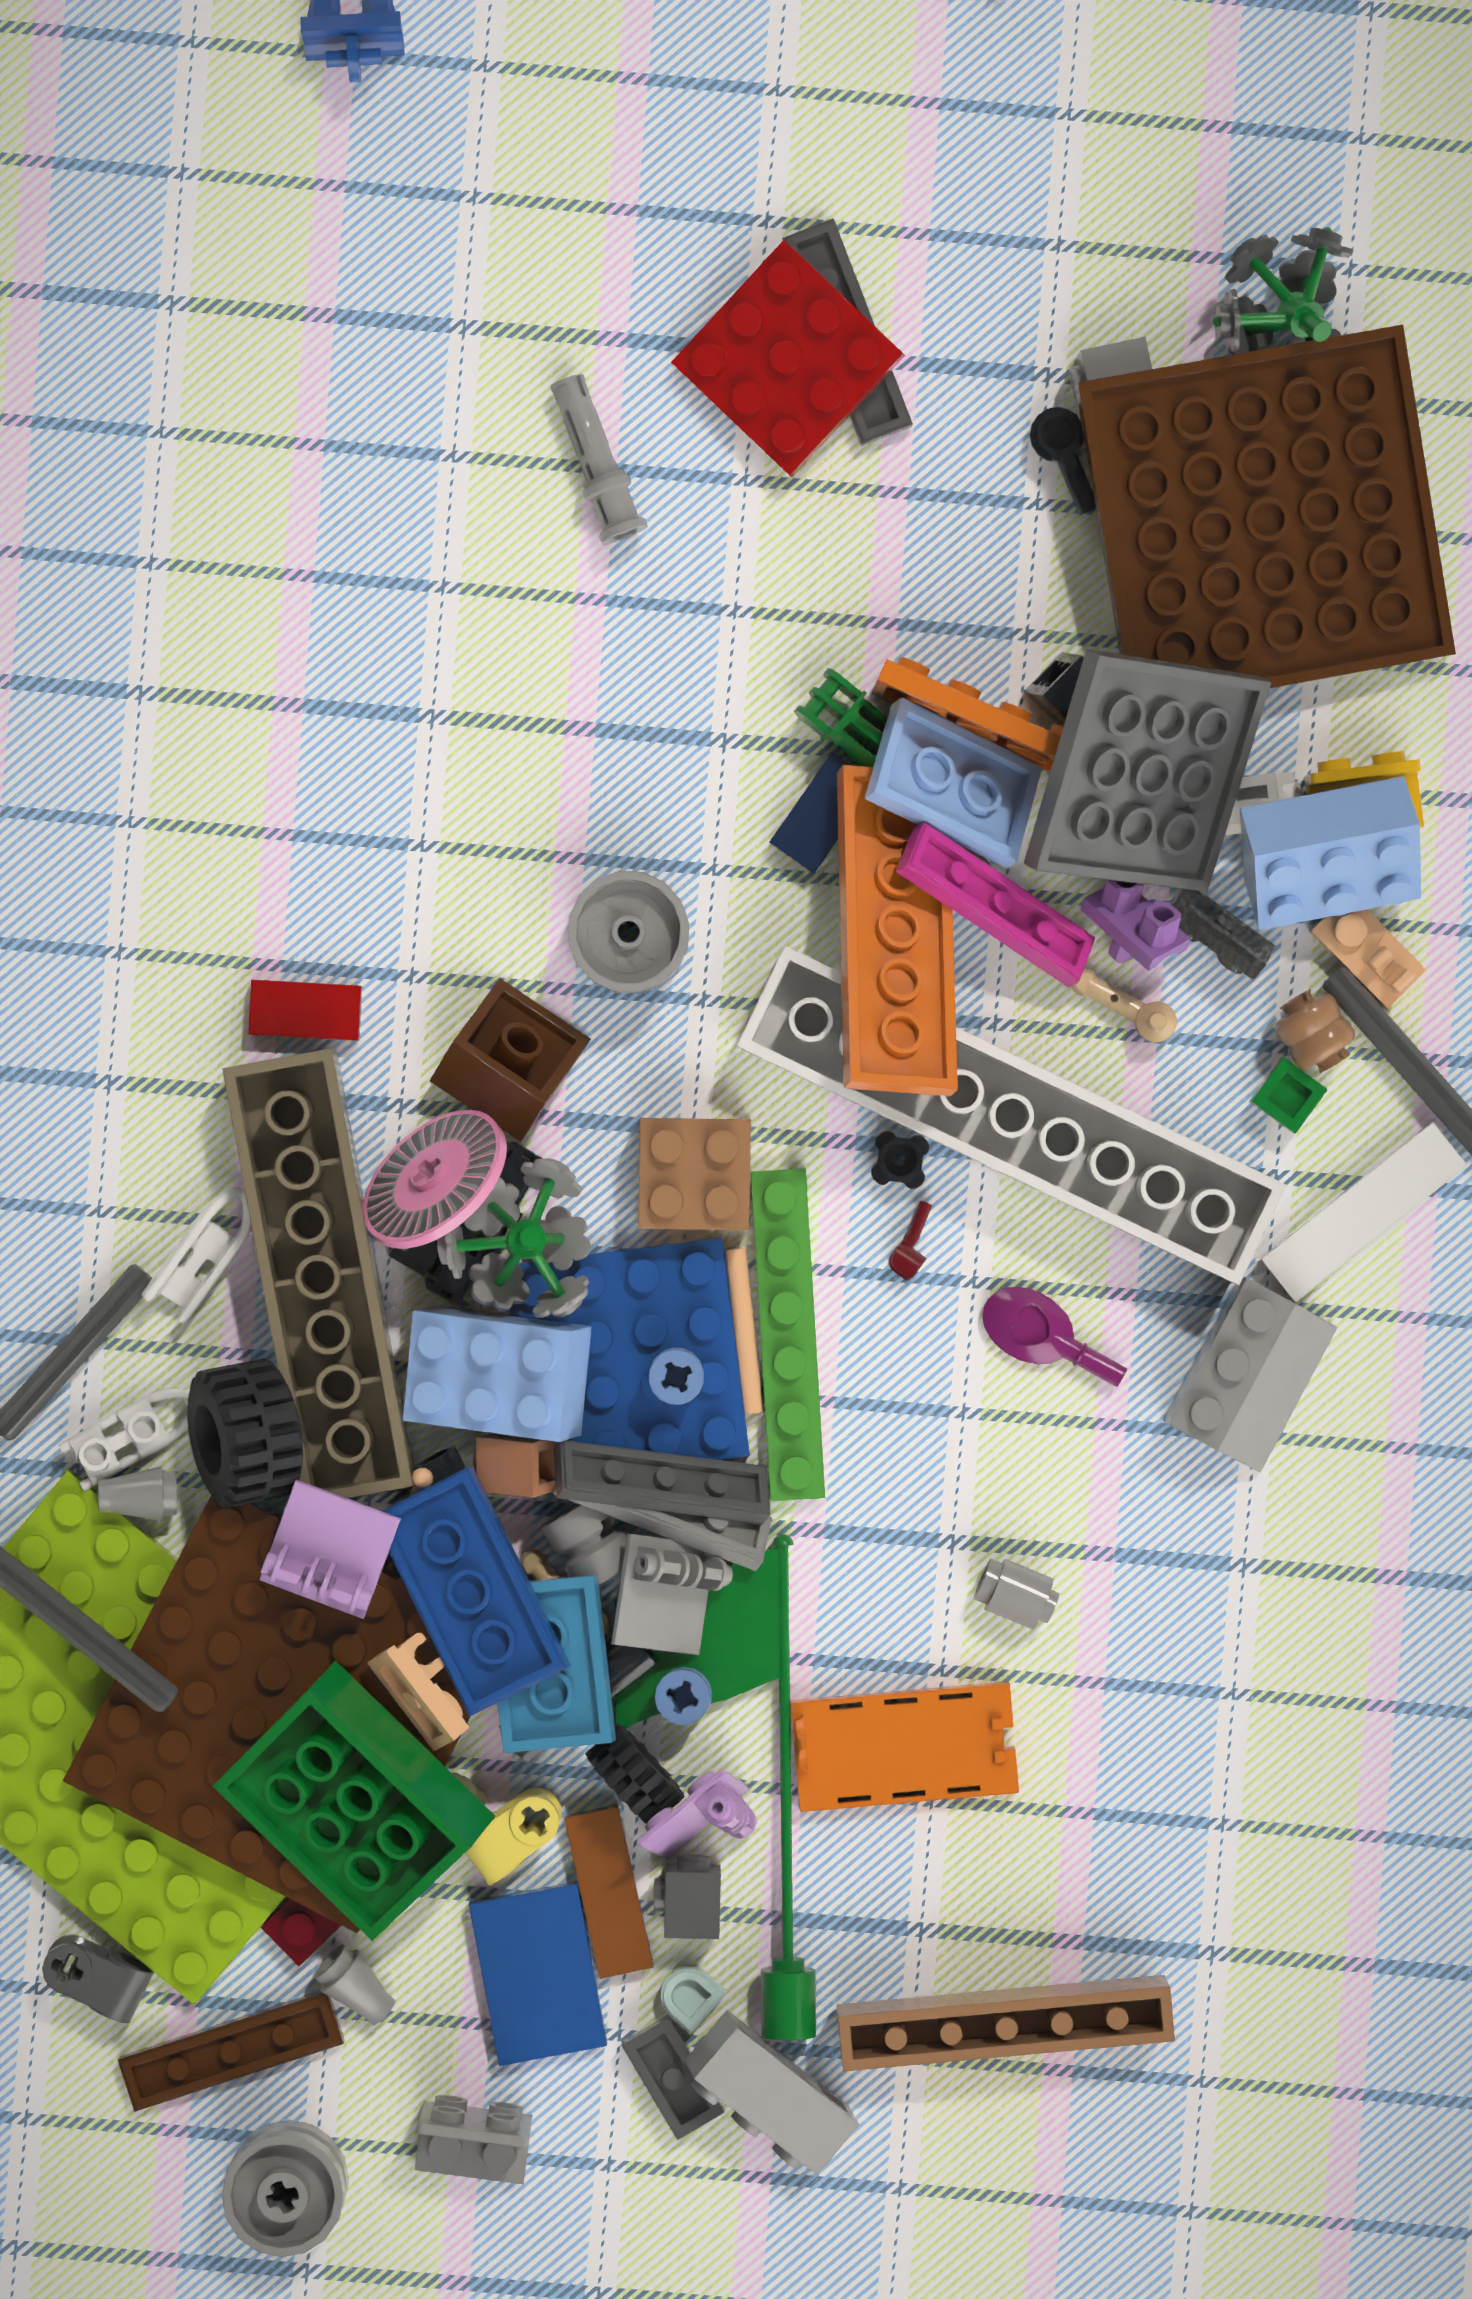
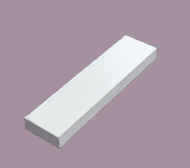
M1430 1122L1259 1260L1291 1300L1296 1303L1464 1169L1467 1164L1437 1126Z

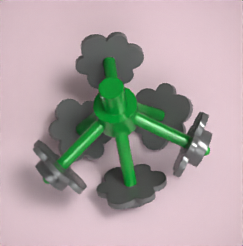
M1324 227L1323 229L1311 228L1309 236L1303 234L1293 235L1291 238L1292 243L1308 247L1310 250L1300 252L1294 262H1283L1279 267L1280 280L1266 266L1272 259V251L1279 242L1275 237L1269 238L1268 235H1262L1257 239L1250 238L1233 252L1230 261L1234 265L1225 275L1229 284L1236 281L1243 283L1256 272L1274 291L1281 302L1277 312L1267 313L1263 304L1254 305L1249 297H1238L1236 289H1229L1228 292H1225L1224 304L1216 305L1215 317L1212 322L1215 326L1217 337L1226 338V347L1231 355L1268 347L1272 343L1273 332L1289 330L1296 336L1291 338L1286 345L1312 340L1322 342L1329 337L1341 335L1340 331L1332 329L1331 324L1324 319V311L1320 304L1331 302L1337 294L1336 284L1333 281L1336 276V268L1333 263L1325 262L1327 253L1342 258H1349L1354 251L1351 248L1341 246L1342 235L1332 232L1330 227Z

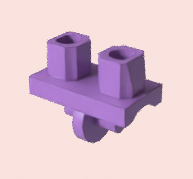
M1107 879L1102 889L1084 898L1080 910L1113 939L1108 953L1117 963H1125L1134 958L1146 970L1150 971L1169 955L1174 953L1181 954L1187 950L1191 938L1179 928L1182 914L1169 902L1157 901L1153 904L1141 894L1143 884Z

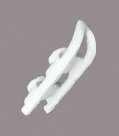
M234 1187L223 1192L203 1209L141 1294L143 1298L151 1302L157 1292L180 1306L183 1310L176 1319L184 1325L241 1248L251 1230L246 1194L242 1187ZM234 1198L241 1201L243 1211L242 1223L236 1237L224 1230L219 1224L211 1221V1218L218 1210ZM191 1247L193 1249L192 1253L184 1264L179 1266L178 1263ZM208 1259L215 1266L204 1281H202L195 1274L204 1261Z
M167 1388L152 1392L58 1444L62 1453L73 1448L89 1476L79 1482L84 1492L97 1485V1479L110 1478L172 1443L188 1430L187 1413L174 1429L166 1433L151 1404L168 1398H181L188 1402L189 1391L180 1388ZM121 1421L125 1429L115 1436L106 1439L102 1432ZM130 1443H134L137 1450L117 1460L115 1452Z

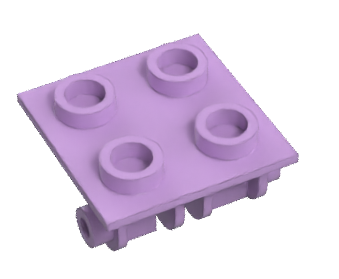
M296 1479L270 1552H268L263 1564L259 1580L364 1619L401 1518Z
M724 1769L719 1770L716 1774L713 1771L707 1772L692 1783L687 1790L690 1796L674 1810L668 1807L653 1816L645 1826L647 1833L638 1839L637 1842L642 1847L668 1860L710 1823L734 1838H746L753 1833L757 1824L755 1813L742 1798L750 1788Z

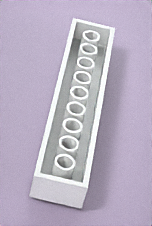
M784 946L737 1044L738 1048L1220 1278L1240 1285L1285 1191L1286 1184L957 1027L958 1090L952 1096L844 1088L841 972Z

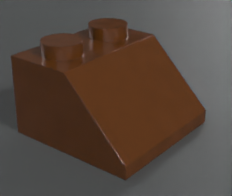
M499 978L453 1040L429 1081L470 1109L489 1115L504 1132L522 1142L591 1038Z

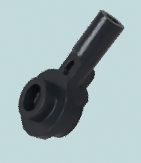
M1054 407L1046 409L1037 415L1031 425L1029 434L1031 446L1038 456L1046 461L1058 464L1080 516L1095 509L1093 491L1077 455L1084 442L1081 420L1075 413L1066 408Z

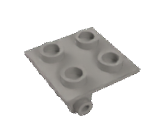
M628 1533L611 1644L699 1655L708 1591H718L723 1586L730 1584L733 1575L731 1567L721 1558L714 1557V1555L675 1540Z

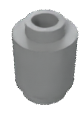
M990 1558L979 1580L974 1600L984 1603V1610L1033 1630L1039 1620L1044 1623L1050 1621L1060 1593L1051 1590L1054 1578L1007 1559L1000 1563Z

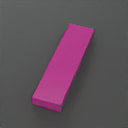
M925 821L913 827L896 870L897 873L1065 986L1070 987L1079 983L1095 941L1093 935Z

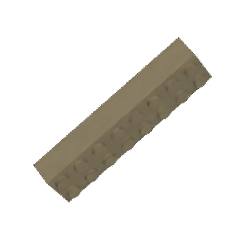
M329 1048L222 1068L277 1367L292 1393L301 1425L303 1463L300 1481L345 1498L413 1486L412 1474L414 1472L413 1458L406 1421H403V1404L372 1237L365 1225L364 1194L337 1049Z

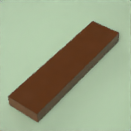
M318 1991L119 2056L118 2063L134 2112L342 2045L345 2039L331 1997Z

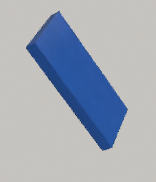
M469 1466L382 1511L401 1518L389 1554L469 1717L571 1666L473 1466Z

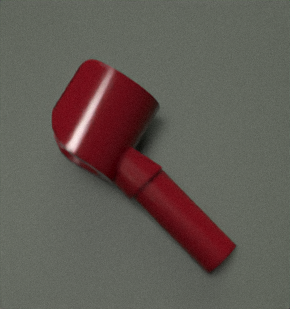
M924 1201L919 1202L907 1233H905L903 1240L893 1250L888 1259L890 1269L906 1281L914 1277L927 1259L913 1248L920 1239L932 1208L931 1204Z

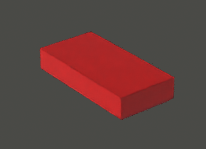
M251 979L248 1035L360 1041L363 986Z

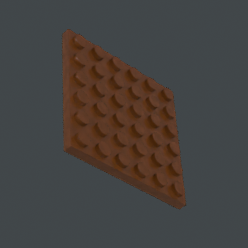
M1403 324L1329 337L1322 342L1312 340L1074 383L1120 654L1256 675L1272 682L1270 688L1456 654Z
M210 1496L131 1648L132 1652L177 1687L178 1693L174 1701L163 1712L154 1711L115 1680L63 1781L358 1934L360 1929L212 1786L334 1661L340 1664L445 1766L460 1736L451 1743L433 1751L367 1664L368 1661L393 1645L398 1647L416 1633H422L426 1638L415 1650L414 1659L418 1664L427 1665L440 1656L402 1579L384 1570L381 1571L364 1619L260 1581L263 1564L268 1552H270L282 1517L253 1502L233 1507H222ZM444 1666L430 1680L433 1684L436 1683L442 1691L448 1692L457 1700L463 1712L462 1718L468 1723L470 1717Z

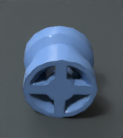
M684 1348L664 1350L654 1358L651 1364L649 1383L652 1392L660 1400L668 1404L681 1405L691 1401L699 1394L703 1386L704 1370L702 1364L693 1352Z
M685 1666L675 1668L664 1675L656 1687L655 1693L656 1706L663 1718L673 1724L680 1725L694 1723L700 1719L710 1706L712 1699L711 1685L706 1676L695 1668Z

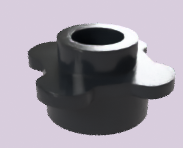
M891 1131L880 1133L875 1140V1145L879 1151L877 1164L871 1169L873 1180L880 1185L893 1181L904 1183L909 1189L920 1187L925 1180V1174L921 1169L923 1156L929 1151L927 1140L921 1135H914L909 1139L896 1137ZM899 1154L905 1157L903 1165L895 1163V1157Z

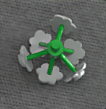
M550 1158L536 1159L534 1163L524 1162L521 1166V1171L525 1174L523 1180L526 1185L539 1190L528 1220L517 1222L520 1216V1208L515 1201L519 1197V1190L513 1184L505 1185L504 1180L499 1177L485 1201L463 1224L472 1231L482 1230L487 1236L496 1235L500 1231L501 1226L507 1228L505 1236L463 1240L462 1228L458 1226L437 1239L436 1250L443 1265L448 1264L454 1278L458 1279L462 1277V1270L465 1269L466 1251L506 1248L510 1253L507 1260L498 1253H488L482 1259L481 1264H474L469 1270V1277L474 1282L471 1287V1295L474 1300L483 1305L493 1303V1306L502 1312L508 1311L513 1303L521 1304L528 1298L530 1290L528 1285L521 1280L524 1272L518 1263L521 1259H531L550 1290L543 1292L537 1298L538 1304L532 1312L536 1318H543L550 1314L560 1318L571 1314L579 1308L583 1299L588 1294L589 1290L586 1286L589 1284V1280L586 1276H580L576 1279L573 1276H568L558 1280L549 1264L553 1262L556 1269L567 1270L571 1267L573 1260H583L588 1256L591 1245L589 1239L583 1235L587 1230L586 1221L582 1217H572L567 1208L563 1206L552 1207L547 1212L545 1220H541L550 1196L555 1198H562L564 1195L578 1197L582 1187L575 1181V1174L564 1163Z

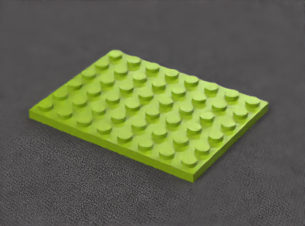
M68 1469L3 1548L131 1650L178 1558L127 1515L98 1512L97 1490L92 1487L84 1492L79 1483L83 1479L73 1470ZM0 1587V1844L195 2005L285 1896L63 1781L115 1679Z

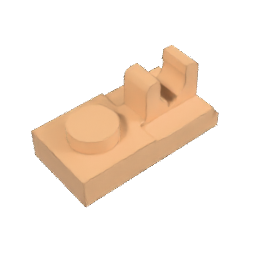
M1368 909L1322 918L1309 931L1343 967L1347 968L1385 1009H1388L1426 971L1423 965Z
M416 1633L398 1647L393 1645L368 1661L367 1664L433 1751H436L457 1739L470 1727L462 1718L463 1712L457 1700L448 1692L442 1691L436 1683L433 1684L430 1680L443 1669L444 1664L439 1657L427 1665L418 1664L414 1659L417 1646L426 1640L422 1633Z

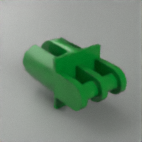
M827 668L823 673L826 680L819 688L812 687L809 691V695L812 698L804 707L798 705L794 713L821 736L820 740L822 742L829 739L859 765L874 767L876 757L871 753L877 756L888 717L864 698L867 694L865 690L861 692L838 672ZM838 690L850 699L844 708L832 699ZM823 709L835 717L830 726L818 718Z

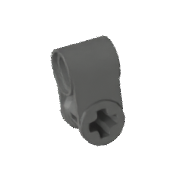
M74 1934L64 1935L54 1941L48 1950L42 1967L43 1978L51 1989L87 2005L104 2017L127 2024L131 2022L154 1973L143 1962L131 1956L111 1951L82 1936ZM68 1954H73L78 1957L76 1965L78 1968H74L70 1975L65 1974L61 1971L63 1963L61 1960H65Z

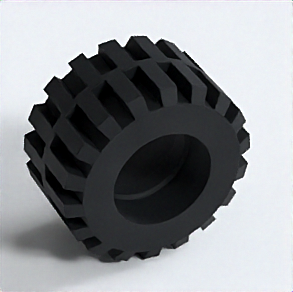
M263 1358L198 1371L191 1381L188 1396V1432L198 1472L213 1499L222 1507H233L290 1495L295 1480L300 1481L303 1439L295 1401L288 1384L275 1364Z

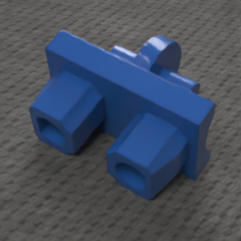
M310 0L307 17H300L301 36L303 37L306 61L326 60L327 68L348 67L350 83L361 82V66L382 65V57L405 55L400 11H395L392 0H362V13L342 14L340 0Z

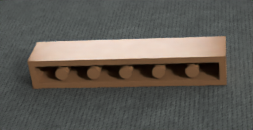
M1165 1975L836 2004L843 2072L1175 2042L1171 1988Z

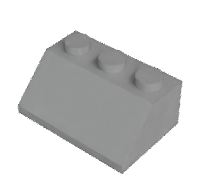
M1243 1277L1240 1285L1235 1284L1163 1421L1261 1473L1338 1327L1249 1278Z

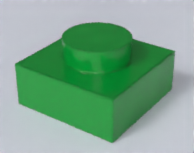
M1281 1057L1249 1102L1288 1131L1296 1134L1328 1089L1285 1057Z

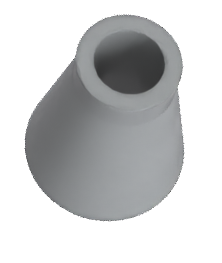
M160 1466L115 1478L97 1479L98 1512H112L163 1521V1516L176 1515V1472H162V1467Z
M344 1944L338 1946L321 1962L314 1973V1978L321 1984V1992L365 2017L372 2025H376L383 2020L395 2005V1999L387 1993L357 1949L350 1951Z

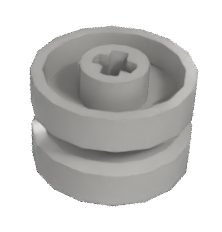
M617 871L596 879L578 896L569 915L568 943L576 964L593 983L614 993L640 994L661 986L678 971L688 950L689 921L681 899L664 881L645 872ZM627 921L635 923L640 930L639 937L632 943L623 942L618 936L619 927L625 926Z
M285 2120L264 2125L247 2136L235 2153L226 2172L221 2196L227 2222L238 2239L259 2253L287 2257L308 2252L326 2240L340 2219L349 2185L346 2159L333 2138L313 2124ZM282 2181L285 2188L295 2187L296 2190L292 2193H285L279 2189L277 2183Z

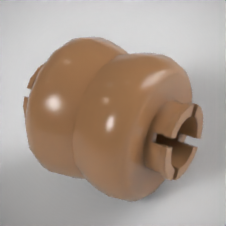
M1308 989L1280 1007L1286 1016L1275 1024V1032L1282 1042L1290 1048L1292 1059L1298 1068L1305 1070L1317 1065L1319 1072L1322 1073L1350 1056L1345 1046L1355 1039V1031L1351 1024L1340 1015L1336 999L1330 993H1323L1313 998L1310 993L1311 990Z

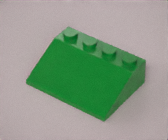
M336 1661L212 1786L371 1941L382 1933L465 1854L496 1817Z

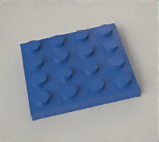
M722 1237L588 1254L583 1260H573L571 1267L567 1270L556 1269L552 1262L549 1266L558 1280L568 1276H573L575 1279L580 1276H586L589 1280V1284L586 1286L589 1290L588 1294L583 1299L579 1308L571 1314L560 1318L552 1314L543 1318L535 1317L532 1311L538 1304L537 1298L543 1292L550 1290L533 1261L518 1263L524 1272L521 1280L528 1285L530 1293L525 1302L512 1304L509 1309L510 1316L592 1326L581 1436L567 1441L572 1440L582 1443L716 1460L750 1456ZM670 1348H684L693 1352L700 1360L704 1370L703 1386L699 1394L691 1401L681 1405L668 1404L660 1400L652 1392L649 1383V1370L654 1358L662 1351Z

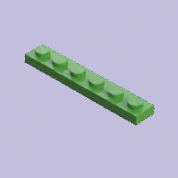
M806 1168L751 1171L770 1501L826 1498Z

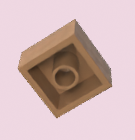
M640 1118L638 1229L749 1230L751 1119Z

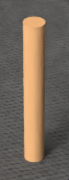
M746 1248L724 1250L744 1412L745 1414L764 1412Z

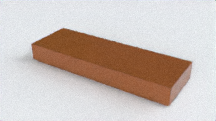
M615 1804L566 1815L564 1820L599 1978L604 1979L653 1968V1958L619 1805Z

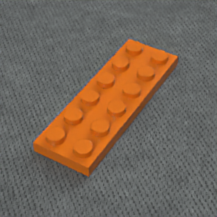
M843 765L837 772L844 1088L952 1096L958 1090L953 910L896 872L913 827L917 824L864 799L873 767Z

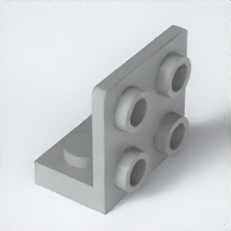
M437 2095L434 2102L424 2101L417 2127L419 2139L414 2170L524 2185L533 2115L522 2114L521 2106L505 2102H492L489 2105V2109L467 2106V2099L452 2095Z

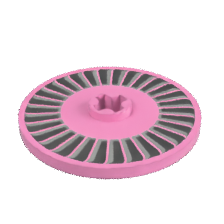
M459 1110L436 1117L406 1136L382 1161L366 1190L363 1206L365 1225L369 1232L383 1245L391 1248L406 1249L437 1240L462 1224L485 1201L503 1170L507 1143L505 1134L499 1125L489 1115L481 1111Z

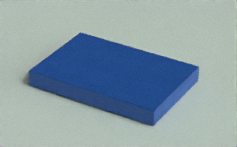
M578 1881L470 1901V1914L499 2066L607 2046V2036Z

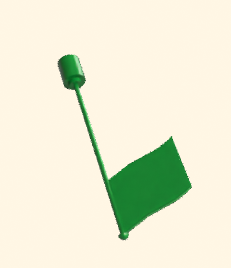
M780 1534L773 1539L772 1545L775 1547L765 1551L763 1563L756 1571L735 1563L729 1565L733 1573L730 1584L723 1586L718 1591H708L699 1655L652 1649L658 1663L616 1695V1724L619 1723L627 1728L630 1725L661 1714L655 1702L656 1687L664 1675L675 1668L685 1666L702 1672L711 1685V1703L730 1699L779 1678L782 1957L772 1958V1967L761 1969V2037L770 2040H805L816 2037V1969L805 1967L804 1958L793 1957L788 1546L794 1545V1542L790 1536ZM618 1600L615 1601V1615H616V1609H617V1602H618Z

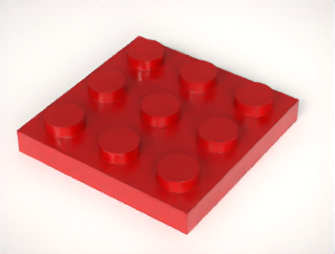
M783 240L671 363L789 476L793 477L906 355Z

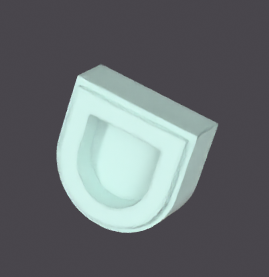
M685 1965L675 1968L665 1977L661 1987V2002L666 2013L691 2035L724 1998L727 1990L703 1969Z

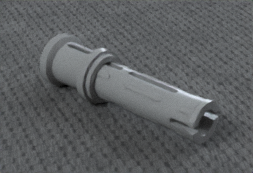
M572 375L555 382L550 388L560 408L564 424L583 469L586 483L583 485L584 490L582 493L585 500L592 501L603 530L599 535L601 543H614L642 532L648 527L645 518L638 516L628 486L632 483L628 474H625L624 470L618 469L613 458L609 442L590 397L584 375Z

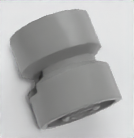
M576 1503L540 1527L555 1554H566L568 1561L564 1569L569 1577L598 1574L600 1585L622 1571L627 1533L613 1528L612 1525L616 1518Z

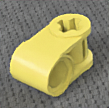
M530 1787L497 1811H493L492 1813L496 1817L465 1853L489 1886L512 1872L529 1855L556 1835L562 1816V1809L558 1797L551 1790L543 1787ZM528 1806L535 1812L543 1808L547 1811L544 1826L536 1820L529 1824L524 1821Z

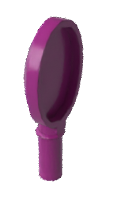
M1005 1287L993 1293L984 1304L982 1320L990 1339L1005 1353L1020 1361L1041 1365L1051 1364L1065 1358L1072 1362L1073 1366L1077 1365L1115 1387L1119 1386L1128 1368L1088 1347L1087 1343H1081L1074 1339L1073 1326L1066 1312L1054 1300L1038 1291L1024 1287Z

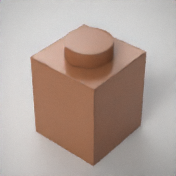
M496 1433L476 1437L473 1467L486 1493L535 1498L554 1492V1447L558 1442Z

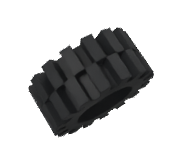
M618 1723L615 1725L616 1741L595 1744L585 1755L594 1766L595 1771L604 1778V1782L609 1788L613 1789L618 1798L623 1803L625 1802L630 1810L647 1824L658 1812L668 1807L674 1808L685 1796L679 1785L670 1777L671 1775L659 1764L654 1755H651L647 1748L630 1731H627L623 1725Z

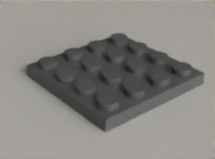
M1086 649L1024 864L1036 871L1208 892L1272 682L1256 675Z

